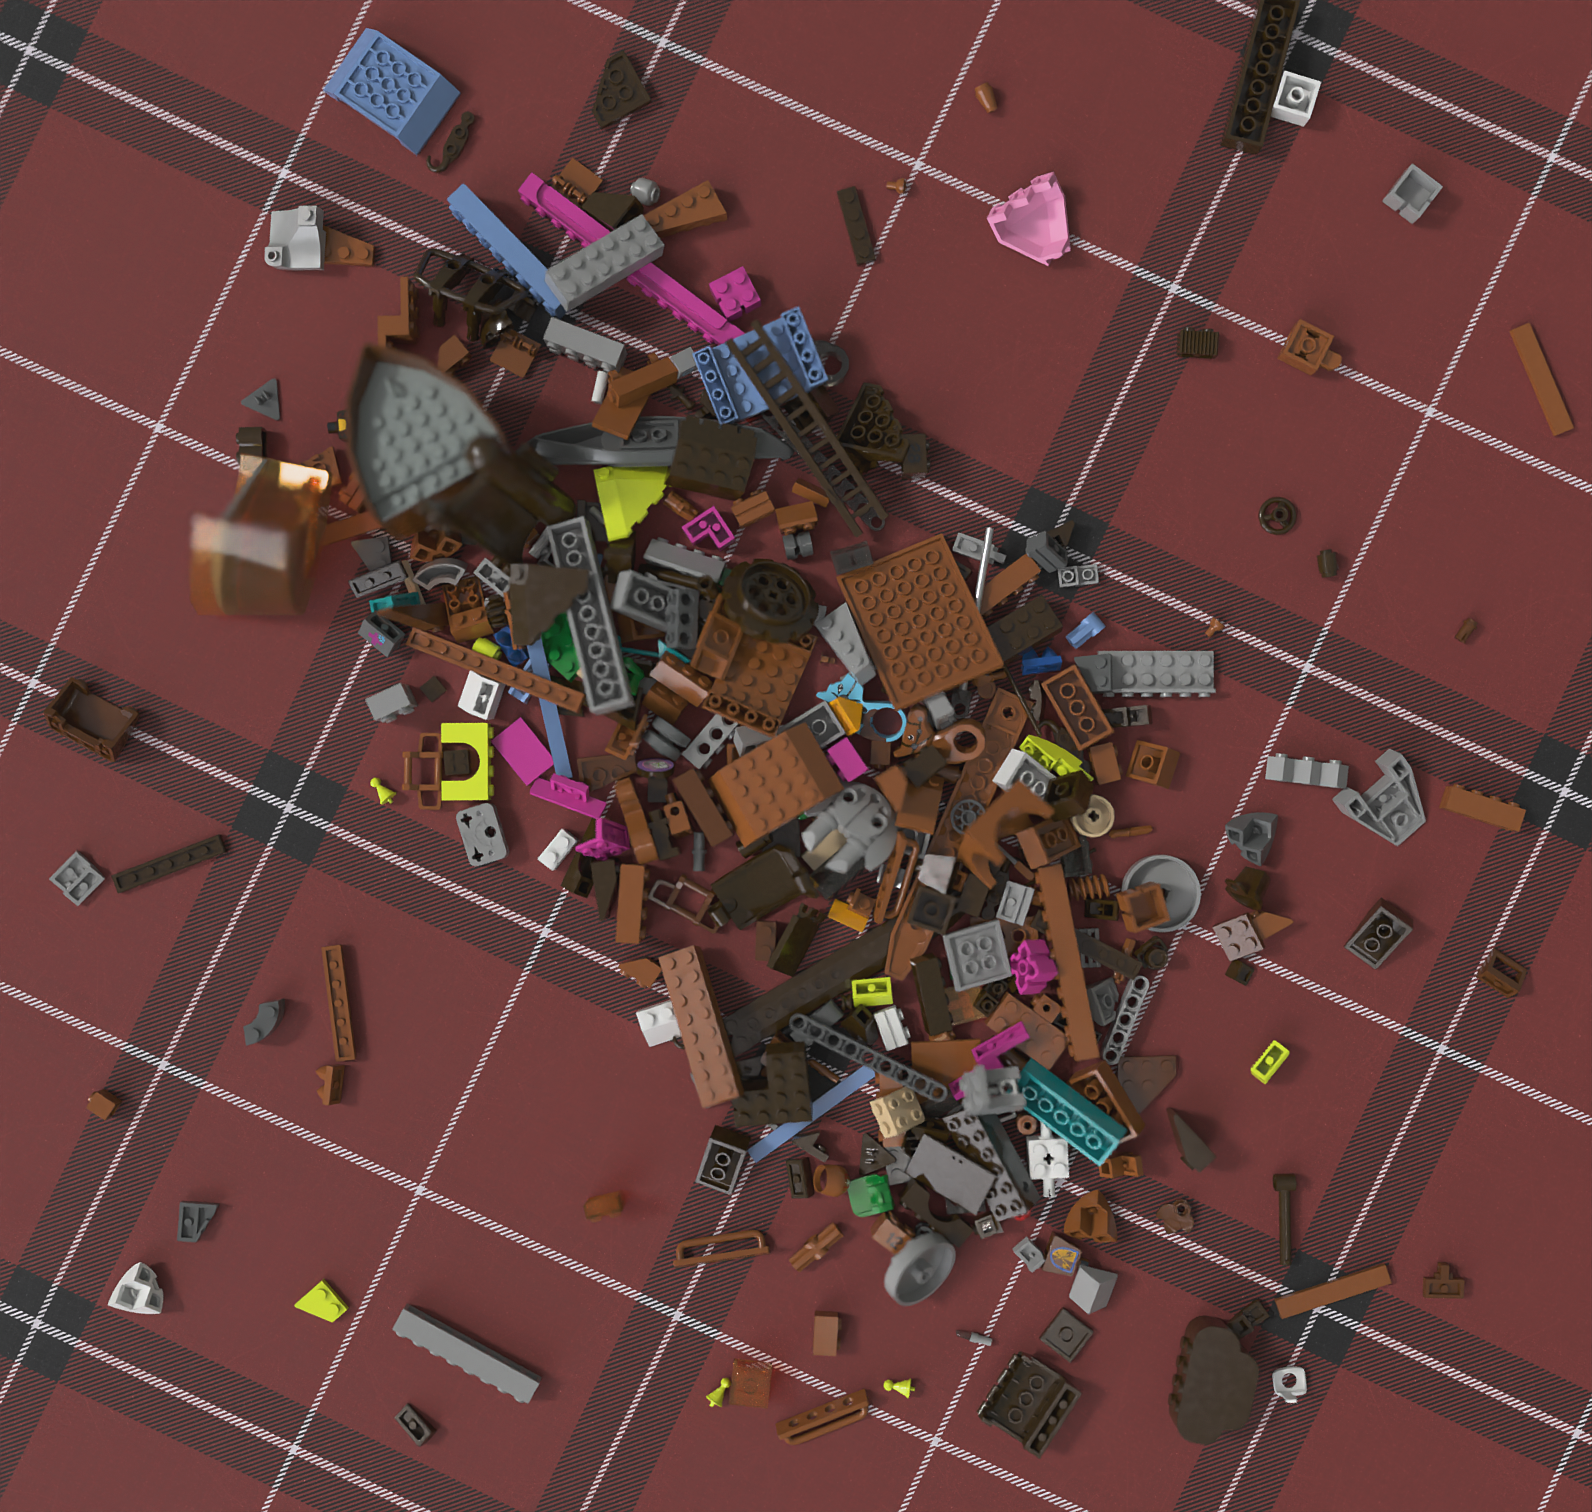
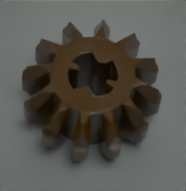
M494 594L485 598L484 606L490 625L495 628L509 624L508 616L505 614L506 604L504 597L500 594Z

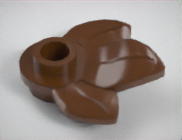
M1177 1199L1173 1204L1166 1203L1156 1212V1217L1164 1220V1228L1168 1235L1175 1233L1180 1228L1189 1233L1194 1225V1220L1190 1215L1191 1206L1184 1199ZM1180 1205L1184 1206L1183 1211H1178Z

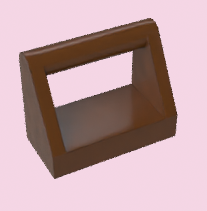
M1493 948L1478 970L1476 978L1509 998L1520 992L1527 969ZM1496 958L1518 972L1514 980L1493 967Z

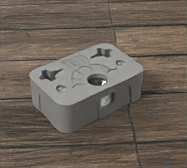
M484 803L457 813L456 820L469 862L472 866L484 865L506 858L509 855V847L506 843L497 808L494 804ZM471 816L472 820L465 822L464 818ZM490 827H492V829H496L494 837L492 836V834H488ZM478 852L483 853V857H481V860L479 858L476 859L475 855H477Z

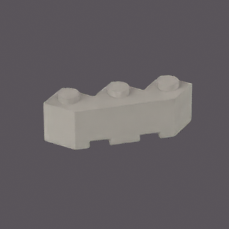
M1276 753L1275 757L1268 756L1265 779L1346 789L1349 766L1341 765L1342 761L1330 760L1329 763L1314 761L1315 758L1303 757L1302 760L1287 758V754Z

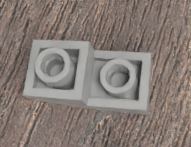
M1097 564L1058 569L1060 587L1099 584Z

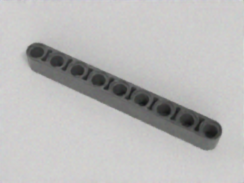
M798 1012L791 1016L790 1026L794 1031L934 1101L941 1102L947 1097V1089L941 1082L803 1013ZM796 1017H801L804 1020V1024L801 1027H796L793 1024V1020ZM813 1026L821 1028L822 1031L818 1036L811 1034L810 1030ZM830 1035H837L839 1041L836 1044H830L828 1042ZM849 1043L855 1044V1052L848 1053L845 1050L846 1045ZM871 1052L874 1055L873 1059L870 1062L864 1061V1053ZM883 1061L891 1063V1067L888 1070L880 1068ZM903 1069L907 1070V1078L900 1079L898 1072ZM919 1078L926 1080L922 1088L915 1086V1082ZM941 1087L943 1089L942 1095L934 1096V1088Z

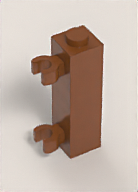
M653 352L647 355L650 359L647 361L648 366L622 377L619 376L615 369L608 372L610 376L608 378L609 386L607 392L609 400L614 402L617 408H620L676 383L678 369L669 357L659 360L656 353Z

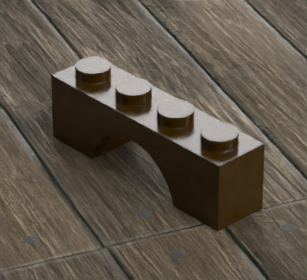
M591 819L580 845L596 838L597 819ZM576 851L560 886L573 894L588 898L594 885L591 863L594 862L595 857L585 856L583 853Z
M911 1178L898 1194L901 1200L900 1204L905 1209L909 1210L911 1208L915 1212L914 1215L921 1222L924 1220L930 1224L929 1228L935 1233L940 1232L951 1245L954 1244L959 1248L974 1231L971 1224L957 1213L950 1216H938L932 1213L928 1208L930 1197L928 1189L914 1178Z

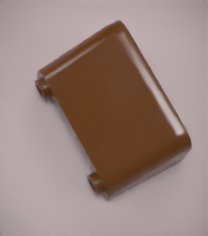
M71 677L43 711L47 725L56 733L110 762H115L140 719L139 712L131 706L120 709L90 693L89 685L84 680H77Z

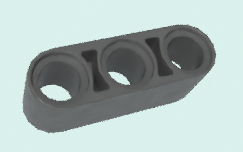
M831 999L810 1017L831 1027L844 1013ZM813 1026L810 1030L811 1034L818 1036L822 1031L819 1026ZM794 1030L789 1034L795 1042L805 1041L806 1047L814 1041Z

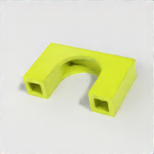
M441 723V743H467L476 749L480 757L479 769L472 778L465 781H442V800H491V796H494V785H491V777H494V766L491 765V758L494 757V747L491 746V739L494 738V728L491 727L490 723Z

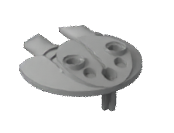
M841 782L844 790L804 813L808 817H818L802 833L804 843L811 853L832 830L835 831L837 829L848 839L847 844L829 861L826 867L834 871L846 873L861 856H864L865 867L872 871L889 857L895 846L898 826H895V813L887 799L872 787L858 782ZM850 797L853 801L849 803L843 798ZM879 822L882 827L876 828L873 823Z

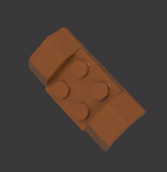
M721 593L717 597L713 610L708 615L690 665L708 676L724 680L743 631L740 630L738 623L732 622L724 609L726 600L722 598Z

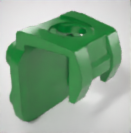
M871 1174L854 1178L850 1181V1186L847 1190L854 1214L858 1217H866L894 1209L895 1203L891 1196L888 1175Z

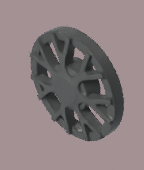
M967 799L958 802L953 807L950 815L953 828L958 833L964 835L962 831L964 824L970 826L976 821V815L983 814L985 809L975 800ZM968 802L969 810L964 811L962 804ZM975 804L980 807L976 813L971 810ZM956 808L962 811L961 816L954 814ZM961 819L962 824L956 827L954 821Z

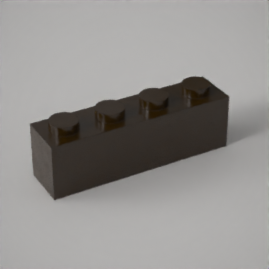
M932 953L911 958L910 963L925 1032L930 1036L951 1031L953 1017L951 1012L948 1011L947 1005L950 1003L947 994L944 992L946 983L940 973V969H942L940 959Z

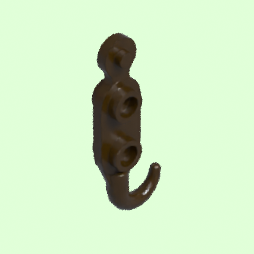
M469 111L464 112L461 115V124L456 125L452 129L443 147V158L439 166H433L431 164V156H427L426 165L429 170L441 173L459 157L469 137L468 127L475 121L473 113Z
M1043 719L1037 724L1040 730L1045 725L1049 726L1052 729L1055 743L1083 763L1079 767L1085 772L1089 773L1091 771V763L1083 759V751L1078 750L1067 730L1058 726L1051 719Z
M1013 856V858L1017 862L1020 861L1023 865H1025L1020 858ZM1008 858L1003 862L999 871L993 875L997 882L996 885L987 892L985 899L988 905L982 910V917L987 921L995 917L994 908L1000 905L1007 881L1009 880V867L1012 862Z

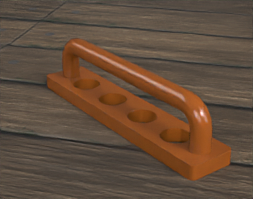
M897 831L896 843L889 856L872 912V916L878 924H882L884 918L892 919L900 914L920 852L919 843L914 839L906 838L903 831ZM911 846L912 851L894 909L886 911L905 847Z
M758 1230L694 1238L681 1241L676 1248L677 1260H674L673 1264L675 1268L767 1255L770 1254V1248L766 1246L765 1237ZM753 1237L758 1240L759 1248L684 1259V1249L687 1247Z
M865 1389L776 1423L779 1440L784 1439L790 1445H798L865 1418L869 1411V1400ZM861 1408V1410L855 1414L834 1421L832 1423H829L807 1433L801 1434L799 1436L792 1437V1435L805 1431L807 1429H810L812 1427H815L817 1425H820L822 1423H825L827 1421L838 1418L840 1416H843L845 1414H848Z

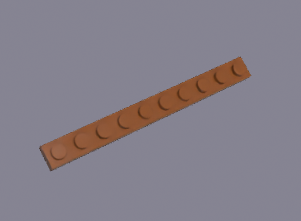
M414 627L406 642L408 647L578 714L586 697L585 694Z

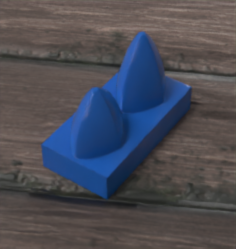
M509 625L493 635L513 667H517L530 658L526 648L513 650Z
M1049 647L1044 650L1042 658H1039L1034 650L1029 651L1022 657V675L1060 671L1062 665L1061 655L1057 656L1055 651Z

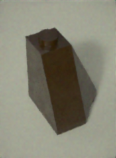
M593 192L583 204L582 209L586 214L612 232L641 214L643 215L644 207L634 195Z

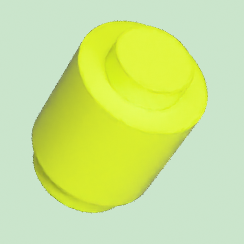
M479 637L472 648L473 651L499 660L502 655L501 647L486 638L482 639Z

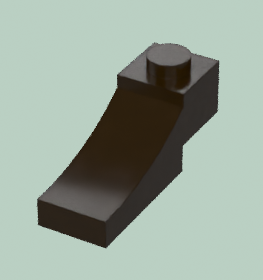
M1151 705L1102 710L1112 728L1153 724Z

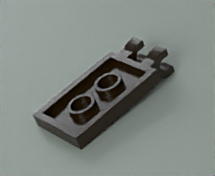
M801 903L798 914H793L767 967L794 977L820 927L817 924L823 922L827 915L820 912L817 917L819 910L813 907L808 909L806 904Z

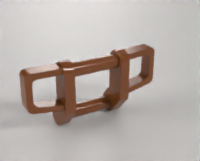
M421 733L418 752H403L404 784H402V790H417L420 809L440 810L442 808V758H444L441 733ZM425 737H438V752H423ZM412 758H435L434 785L412 784ZM422 790L438 791L436 806H425L423 804Z

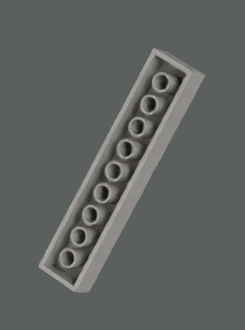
M582 516L549 526L547 531L556 567L590 570L588 591L584 595L579 593L572 600L574 604L567 610L591 712L598 716L634 705L612 612L609 609L610 604L590 523Z

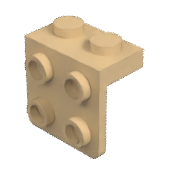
M906 1086L870 1102L872 1112L876 1116L884 1138L899 1135L925 1120L914 1091Z

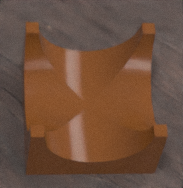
M1020 779L964 831L957 858L961 859V862L989 889H992L997 882L991 875L988 858L998 866L1005 860L996 842L1006 836L1017 835V832L1034 825L1027 813H1037L1047 819L1054 813V810Z

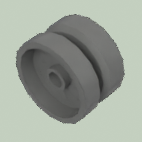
M657 716L652 722V726L660 733L656 734L652 730H647L642 738L660 754L666 755L676 762L681 755V751L673 746V744L676 743L686 748L691 739Z

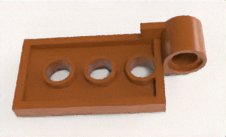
M1026 916L1023 926L997 917L992 919L999 920L1001 931L1004 933L1003 940L1007 955L1019 953L1018 948L1025 940H1038V931L1030 927L1035 916ZM970 917V927L989 922L983 919V917ZM1017 930L1022 931L1024 934L1021 941H1015L1013 938V934Z

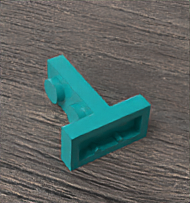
M418 592L392 595L369 601L371 613L390 606L421 604Z

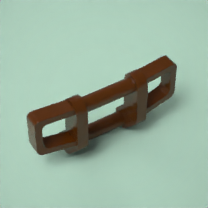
M683 873L676 885L661 879L656 881L648 896L649 899L664 906V909L672 910L692 921L693 925L700 926L713 934L719 928L717 926L710 928L700 922L707 908L712 906L710 903L715 895L712 889L704 888L688 879L687 875ZM659 884L674 888L667 903L654 897V892ZM683 885L707 897L697 915L674 903Z

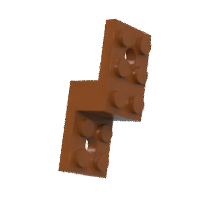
M400 277L401 315L377 316L378 345L397 350L394 344H417V338L420 337L419 326L416 323V319H419V308L416 307V300H419V290L409 277Z

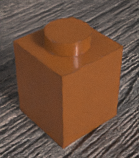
M101 1089L97 1092L94 1091L88 1098L89 1104L86 1108L103 1120H107L113 1117L123 1101L107 1090Z

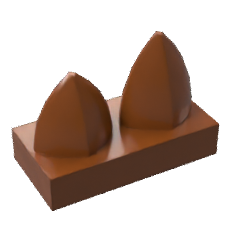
M326 1065L315 1071L325 1081V1085L316 1091L323 1100V1105L329 1106L341 1103L345 1065Z

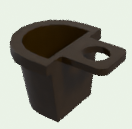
M1245 866L1235 880L1225 879L1224 882L1227 884L1225 890L1241 905L1252 910H1261L1263 907L1262 900L1271 879L1265 871Z

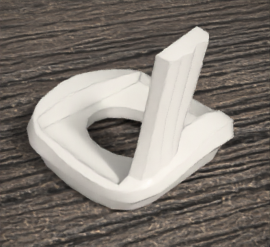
M1283 1367L1273 1372L1274 1391L1278 1396L1283 1397L1287 1403H1296L1297 1399L1295 1396L1306 1393V1377L1302 1367ZM1288 1373L1296 1376V1384L1291 1388L1285 1387L1282 1383L1283 1376Z

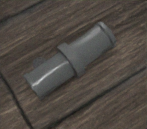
M693 832V871H705V854H707L704 832Z

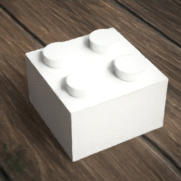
M1284 70L1280 77L1271 117L1304 127L1311 117L1321 82Z

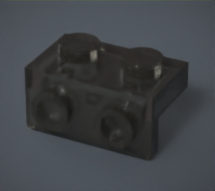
M1085 835L1078 837L1081 847L1060 857L1064 878L1092 873L1093 864L1089 855V842Z

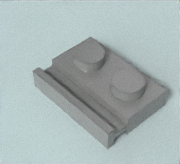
M1008 880L996 917L1023 926L1035 889Z

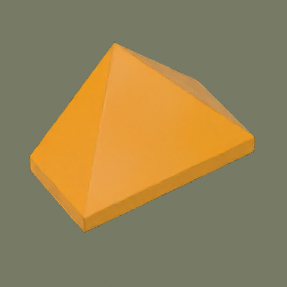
M842 697L827 703L847 736L860 730L863 704Z

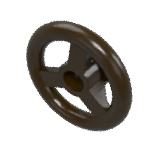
M1272 497L1261 505L1258 518L1260 525L1265 531L1270 534L1281 535L1293 528L1297 514L1294 505L1289 500L1282 497ZM1278 503L1277 508L1271 514L1264 515L1266 508L1270 504ZM1285 505L1288 507L1291 513V519L1289 523L1286 521V519L1288 518V510L1284 507ZM1277 512L1281 514V518L1276 517ZM1274 520L1279 522L1283 528H1271L1266 521Z

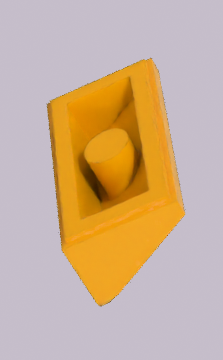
M835 899L827 917L863 933L868 919L848 910V904Z

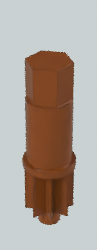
M1126 938L1121 952L1132 957L1136 941ZM1114 971L1112 978H1115L1114 983L1117 984L1125 981L1126 977Z

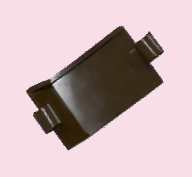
M776 845L749 859L713 882L711 888L719 901L712 905L707 912L717 927L725 925L732 919L736 927L742 930L800 895L814 899L820 895L814 887L815 882L807 869L801 866L794 853L788 848Z

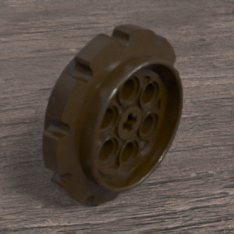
M754 559L752 564L746 561L741 562L731 570L722 587V598L726 600L724 609L731 621L737 622L740 630L758 640H767L768 643L787 644L790 638L795 641L800 640L809 633L818 617L819 604L814 602L816 593L813 587L800 576L797 570L784 563L774 562L771 559Z

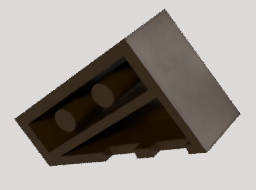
M584 684L582 694H585L586 697L584 699L583 705L590 708ZM638 687L636 695L632 694L634 705L602 715L636 732L641 703L643 702V688Z

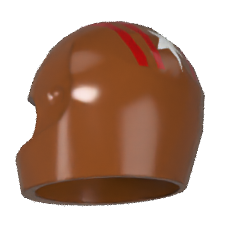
M832 1164L819 1165L813 1177L814 1188L818 1193L827 1196H841L850 1186L849 1173L843 1166ZM826 1169L827 1183L823 1190L820 1184V1176L822 1171Z

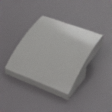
M78 850L49 878L77 906L105 879L103 874Z

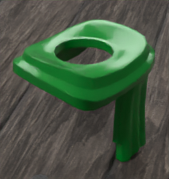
M623 657L624 665L633 672L627 673L631 693L636 695L639 683L645 676L644 672L631 658Z

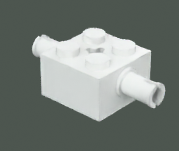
M1040 1121L1041 1135L1026 1136L1027 1173L1031 1179L1043 1180L1044 1197H1049V1195L1055 1197L1054 1179L1069 1178L1068 1143L1061 1136L1052 1135V1130ZM1049 1153L1051 1157L1045 1160L1043 1157H1046Z

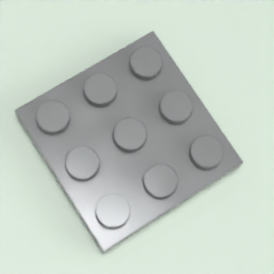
M992 920L942 935L957 992L1012 976L999 920Z

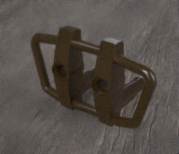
M436 248L428 249L424 252L414 272V279L429 289V296H433V324L437 325V327L445 326L448 297L463 303V311H467V339L470 340L471 336L472 342L479 340L482 312L499 314L524 300L528 295V291L523 285L508 278V272H504L499 268L491 269L474 261V257L467 256L465 253L455 255ZM432 256L446 259L447 261L436 274L433 281L422 276ZM471 269L483 273L467 296L452 291L454 287L461 283ZM504 284L519 292L496 306L486 305L495 298V295Z

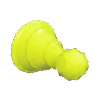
M373 778L370 784L372 787H377L380 804L393 803L391 798L396 795V792L380 785L381 780L379 778Z
M723 1378L721 1386L709 1395H706L711 1401V1407L714 1404L722 1407L725 1388L731 1386L729 1378Z
M911 1378L897 1383H893L892 1380L884 1382V1388L887 1391L895 1389L907 1398H909L910 1391H915V1387H911Z

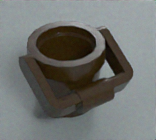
M1153 936L1134 952V956L1139 962L1143 963L1142 967L1144 969L1148 967L1157 970L1167 964L1168 956L1166 952L1169 949L1158 936Z

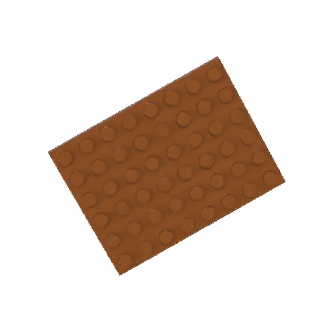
M942 533L836 577L895 712L1004 667V663Z

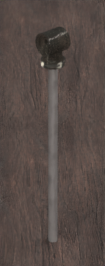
M986 528L974 597L979 613L993 528ZM968 682L961 684L959 689H953L952 709L954 710L957 704H962L965 708L964 713L961 715L956 714L954 711L952 716L956 719H963L970 712L972 692L967 691Z

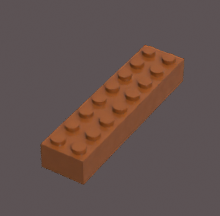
M693 945L659 957L658 959L702 1108L711 1107L744 1096L743 1086L701 947Z

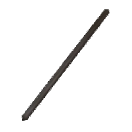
M1007 665L1004 666L1003 669L1037 735L1041 737L1042 732Z

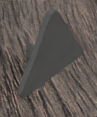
M271 379L243 399L241 404L279 421L280 409L277 380Z

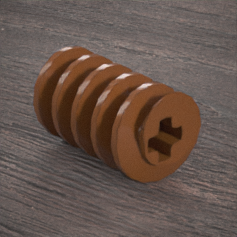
M1100 874L1099 879L1096 875H1092L1091 880L1089 876H1085L1084 880L1078 876L1076 882L1073 877H1070L1068 880L1070 902L1072 896L1075 897L1076 901H1079L1080 895L1086 900L1088 894H1090L1092 900L1095 894H1098L1099 898L1102 899L1103 893L1109 898V885L1104 874Z

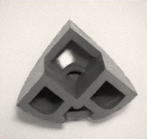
M1257 812L1244 814L1230 820L1225 825L1230 843L1237 845L1241 850L1242 857L1256 865L1262 866L1275 837L1278 815Z

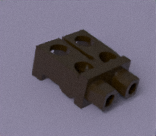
M662 809L649 812L651 823H648L649 829H652L660 860L681 855L680 847L674 848L669 823L667 818H664Z

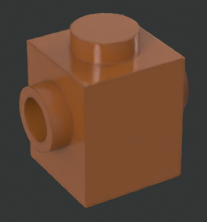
M1042 992L1040 995L1036 994L1031 1001L1032 1006L1030 1008L1050 1023L1054 1021L1061 1011V1006Z

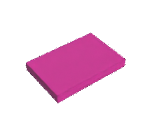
M522 717L491 740L526 786L554 765L551 753Z

